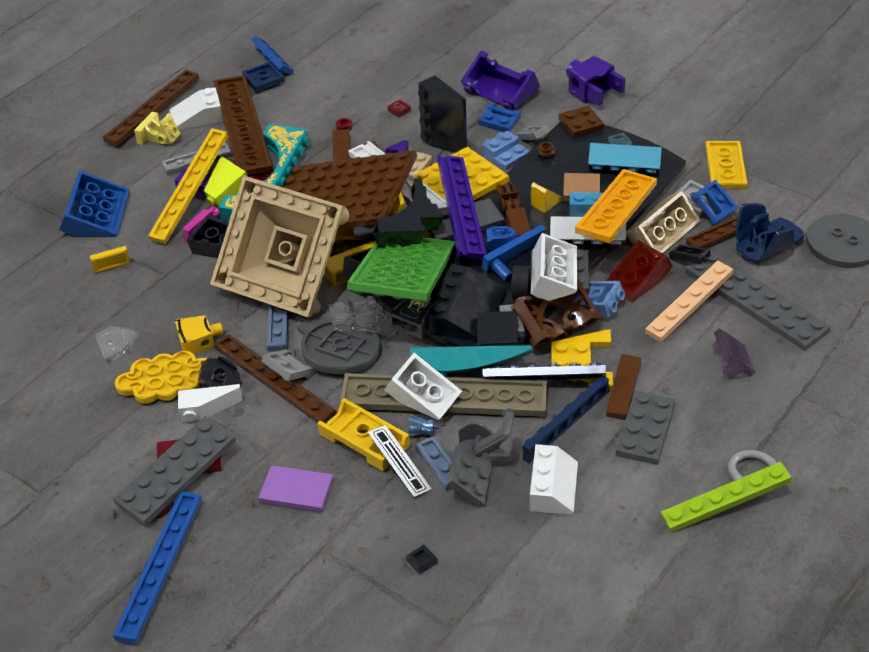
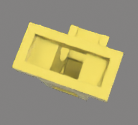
M151 112L134 130L137 144L141 145L147 140L163 145L170 144L181 134L170 113H167L166 117L159 121L158 113Z

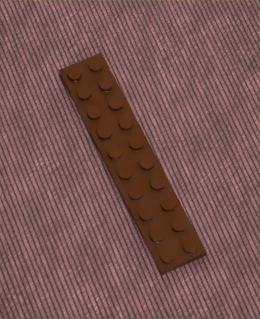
M245 75L213 80L235 165L244 170L247 176L273 171Z

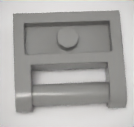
M286 349L264 354L262 358L264 364L288 381L301 377L309 379L315 373L314 368L304 365Z

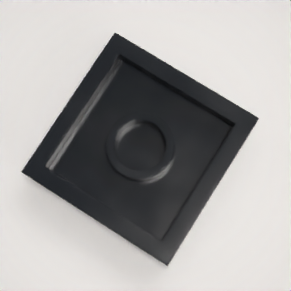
M517 311L477 313V345L518 346Z

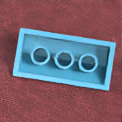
M590 143L588 164L594 170H603V167H609L611 171H620V168H624L632 172H638L639 169L645 170V173H656V171H660L662 147Z

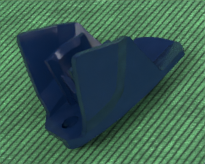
M741 204L735 230L736 251L742 254V258L745 261L762 262L794 245L804 237V232L791 221L781 217L770 222L769 214L766 212L763 204Z

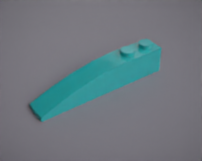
M531 345L410 348V357L413 353L417 354L440 374L447 377V374L474 372L488 369V366H499L533 353Z

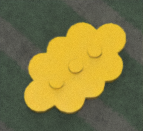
M180 351L173 356L159 354L152 360L148 358L139 359L131 365L130 372L123 373L116 378L114 385L117 393L123 396L134 395L135 400L139 403H151L156 399L172 400L178 395V391L200 388L198 383L199 369L207 358L196 359L192 352Z

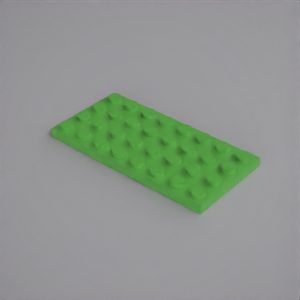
M422 237L421 244L377 245L375 242L347 282V290H353L354 293L359 294L365 292L373 293L375 296L388 295L395 299L409 298L415 302L427 301L455 249V241Z

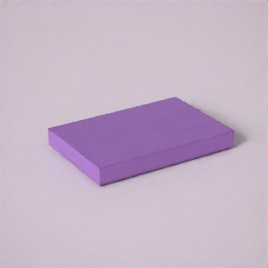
M271 465L258 498L259 503L322 512L333 481V474Z

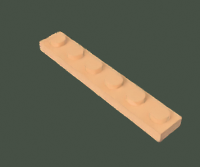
M720 261L715 262L645 328V334L661 343L733 275V268Z

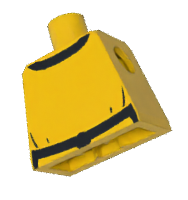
M206 316L175 320L183 351L192 352L194 355L213 348V336L223 334L221 323L209 325Z

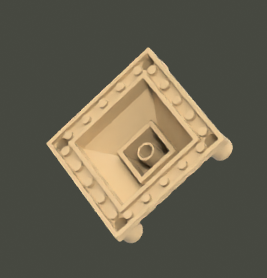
M243 176L210 284L306 317L316 316L321 308L320 302L316 297L339 225H343L348 221L349 211L345 206Z

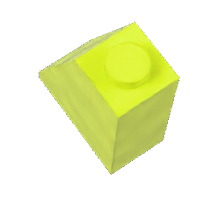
M221 157L204 189L208 204L218 208L225 196L238 194L243 176L248 177L246 172L224 157Z

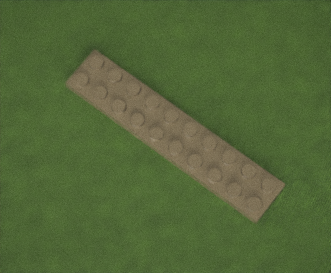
M345 373L340 404L345 398L367 410L417 411L398 402L384 390L395 375ZM445 377L462 391L445 413L502 415L505 409L511 408L515 411V415L545 416L547 381Z

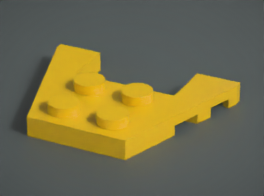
M611 329L553 341L551 343V364L569 366L571 363H579L581 366H589L591 363L590 347L611 348ZM606 372V378L609 379L608 391H612L613 372ZM565 379V380H569V381H573V382H576L577 380H580V381L588 382V385L590 386L593 381H597L598 379Z

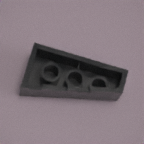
M207 215L187 238L191 253L218 258L229 223Z

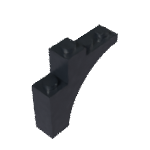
M414 178L411 188L412 201L405 209L392 216L376 218L373 233L377 245L421 244L422 237L425 236V230H438L439 223L442 222V212L439 211L437 204H431L430 199L426 195V186H423L421 178Z

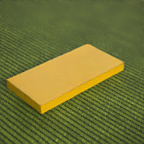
M706 141L705 149L710 183L716 179L723 189H747L740 141Z

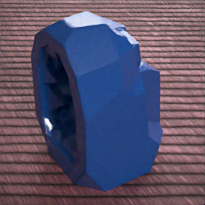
M496 226L486 229L487 250L493 251L516 238L515 230L507 226Z

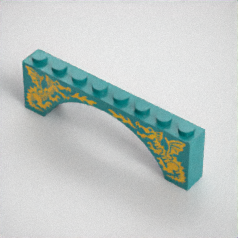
M269 124L263 133L267 149L272 151L279 161L274 172L264 182L283 187L286 183L285 179L291 174L292 167L298 165V161L303 156L306 146H309L310 137L307 134V129ZM238 194L225 196L218 207L221 220L230 221Z

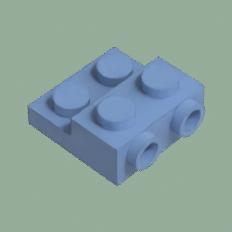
M508 130L504 133L499 132L495 138L491 140L486 139L482 144V156L504 171L515 166L530 151L519 144V138Z
M589 281L588 296L602 314V318L609 317L612 312L617 311L619 300H624L625 297L620 281ZM577 294L572 302L575 303L581 295ZM583 300L580 303V306L584 307L589 311V308Z

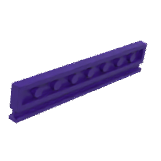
M438 155L437 163L458 258L466 256V258L483 260L486 251L464 158L447 155L442 157Z

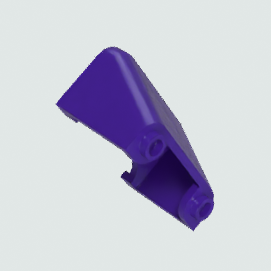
M482 50L461 79V83L464 86L463 89L467 93L479 95L502 105L508 110L518 108L540 88L539 81L533 71L527 69L526 72L518 73L499 65L495 59L493 61L487 57L489 54Z

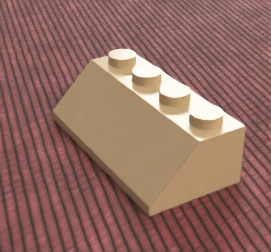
M681 190L661 201L627 229L626 235L635 248L654 258H658L701 220Z

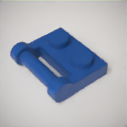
M489 103L487 110L478 119V125L501 132H506L507 130L510 132L519 121L521 111H512Z
M716 179L691 196V199L694 202L696 201L710 218L713 226L738 208ZM704 195V196L706 197V199L710 202V204H711V205L714 207V209L718 212V215H716V214L713 212V210L709 207V205L705 202V200H704L701 196Z

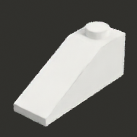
M240 384L178 391V411L181 423L200 421L204 416L208 418L241 402Z

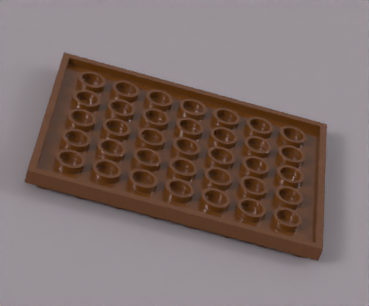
M405 150L398 153L356 157L347 160L341 159L332 162L326 161L318 164L311 163L304 166L297 165L292 167L291 174L285 179L286 183L283 188L345 206L349 211V219L345 224L339 225L338 229L375 225L376 218H384L390 215L418 155L415 150Z

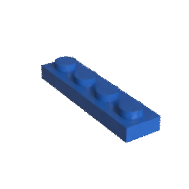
M257 36L253 37L252 41L256 45L255 48L263 52L262 55L270 59L269 62L271 61L282 74L287 73L291 75L293 73L292 67L265 40Z

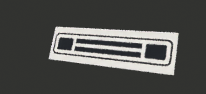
M386 425L368 432L413 497L431 490V487Z

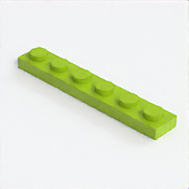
M780 461L661 511V517L669 531L673 533L792 483V477Z

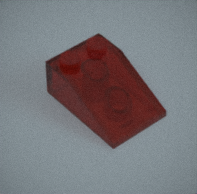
M637 240L606 281H620L625 297L634 302L660 283L672 269L673 265L667 255Z

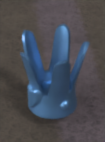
M410 415L409 420L417 424L410 425L411 429L408 430V433L413 434H409V436L422 434L432 436L433 429H439V427H434V419L425 420Z

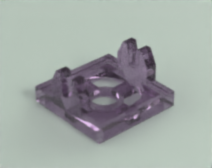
M717 329L714 332L716 341L712 348L714 351L718 350L719 354H722L724 360L728 363L722 370L723 375H728L730 380L737 378L742 373L749 377L754 375L755 369L745 345L722 329Z

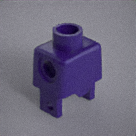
M592 56L583 62L573 60L566 70V75L569 77V92L584 103L591 101L598 106L603 104V94L612 88L621 94L625 92L626 78L614 71V65L596 56Z

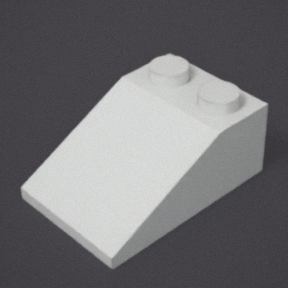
M216 88L199 90L170 109V115L179 130L223 122Z
M415 353L411 355L384 389L398 402L437 420H440L462 392Z

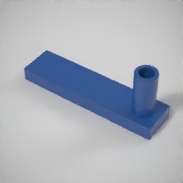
M541 224L483 256L482 269L486 273L494 270L505 282H508L512 279V272L504 263L533 248L541 234L546 233V228Z

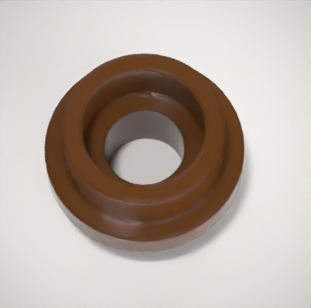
M543 142L538 147V154L542 157L547 158L555 153V148L550 142Z

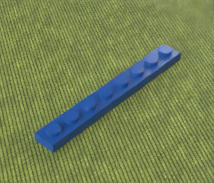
M180 492L113 634L115 641L137 645L202 502L201 495Z

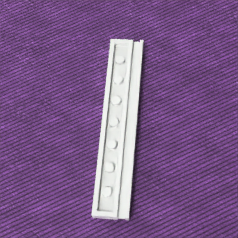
M370 141L366 145L361 144L348 150L349 156L352 159L385 154ZM409 173L402 188L404 199L408 204L412 201L411 188L413 180L416 178L411 173ZM426 186V195L430 199L431 204H437L438 208L447 207L446 200Z

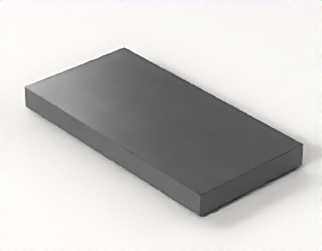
M490 198L474 203L481 231L505 224V219ZM449 217L442 219L438 230H428L433 239L448 241L454 239Z

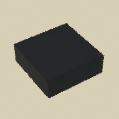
M425 545L406 555V561L419 575L438 564V558Z

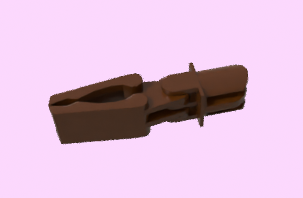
M513 182L510 183V187L508 183H504L503 190L501 184H498L496 189L500 198V207L506 213L505 221L507 227L515 230L517 238L531 230L525 209L521 207L519 192L516 191Z

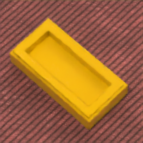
M126 246L90 256L94 273L130 264Z

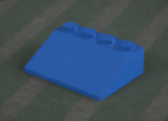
M79 170L59 230L74 236L116 237L130 189Z

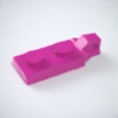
M214 206L208 210L204 209L183 228L184 243L188 244L187 238L207 215L219 219V209Z

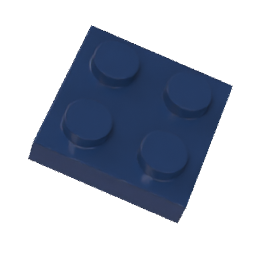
M271 61L242 71V75H245L246 81L256 92L285 82L284 75Z

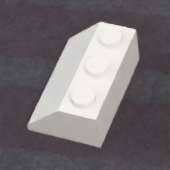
M535 445L530 489V511L574 515L578 462L558 446Z

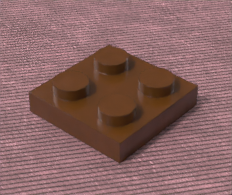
M589 105L560 113L558 117L559 121L573 138L604 129L603 121Z

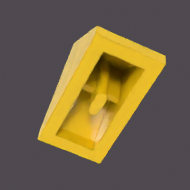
M534 182L531 185V206L543 213H546L563 199V197Z

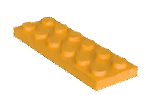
M623 169L575 226V233L610 244L657 185V178Z

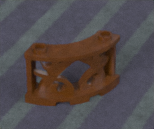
M577 279V291L581 297L575 303L572 302L575 293L572 296L567 295L550 301L539 299L535 296H521L510 307L512 311H517L532 336L529 340L533 346L549 345L553 339L558 341L571 337L572 334L570 332L577 331L578 328L582 331L603 317L586 293L579 279ZM583 300L589 308V311L584 307L580 306V303ZM547 305L567 309L562 317L561 326L553 320L543 319V313ZM571 312H573V313L571 314L570 317H573V318H574V320H572V321L567 318V316H568Z

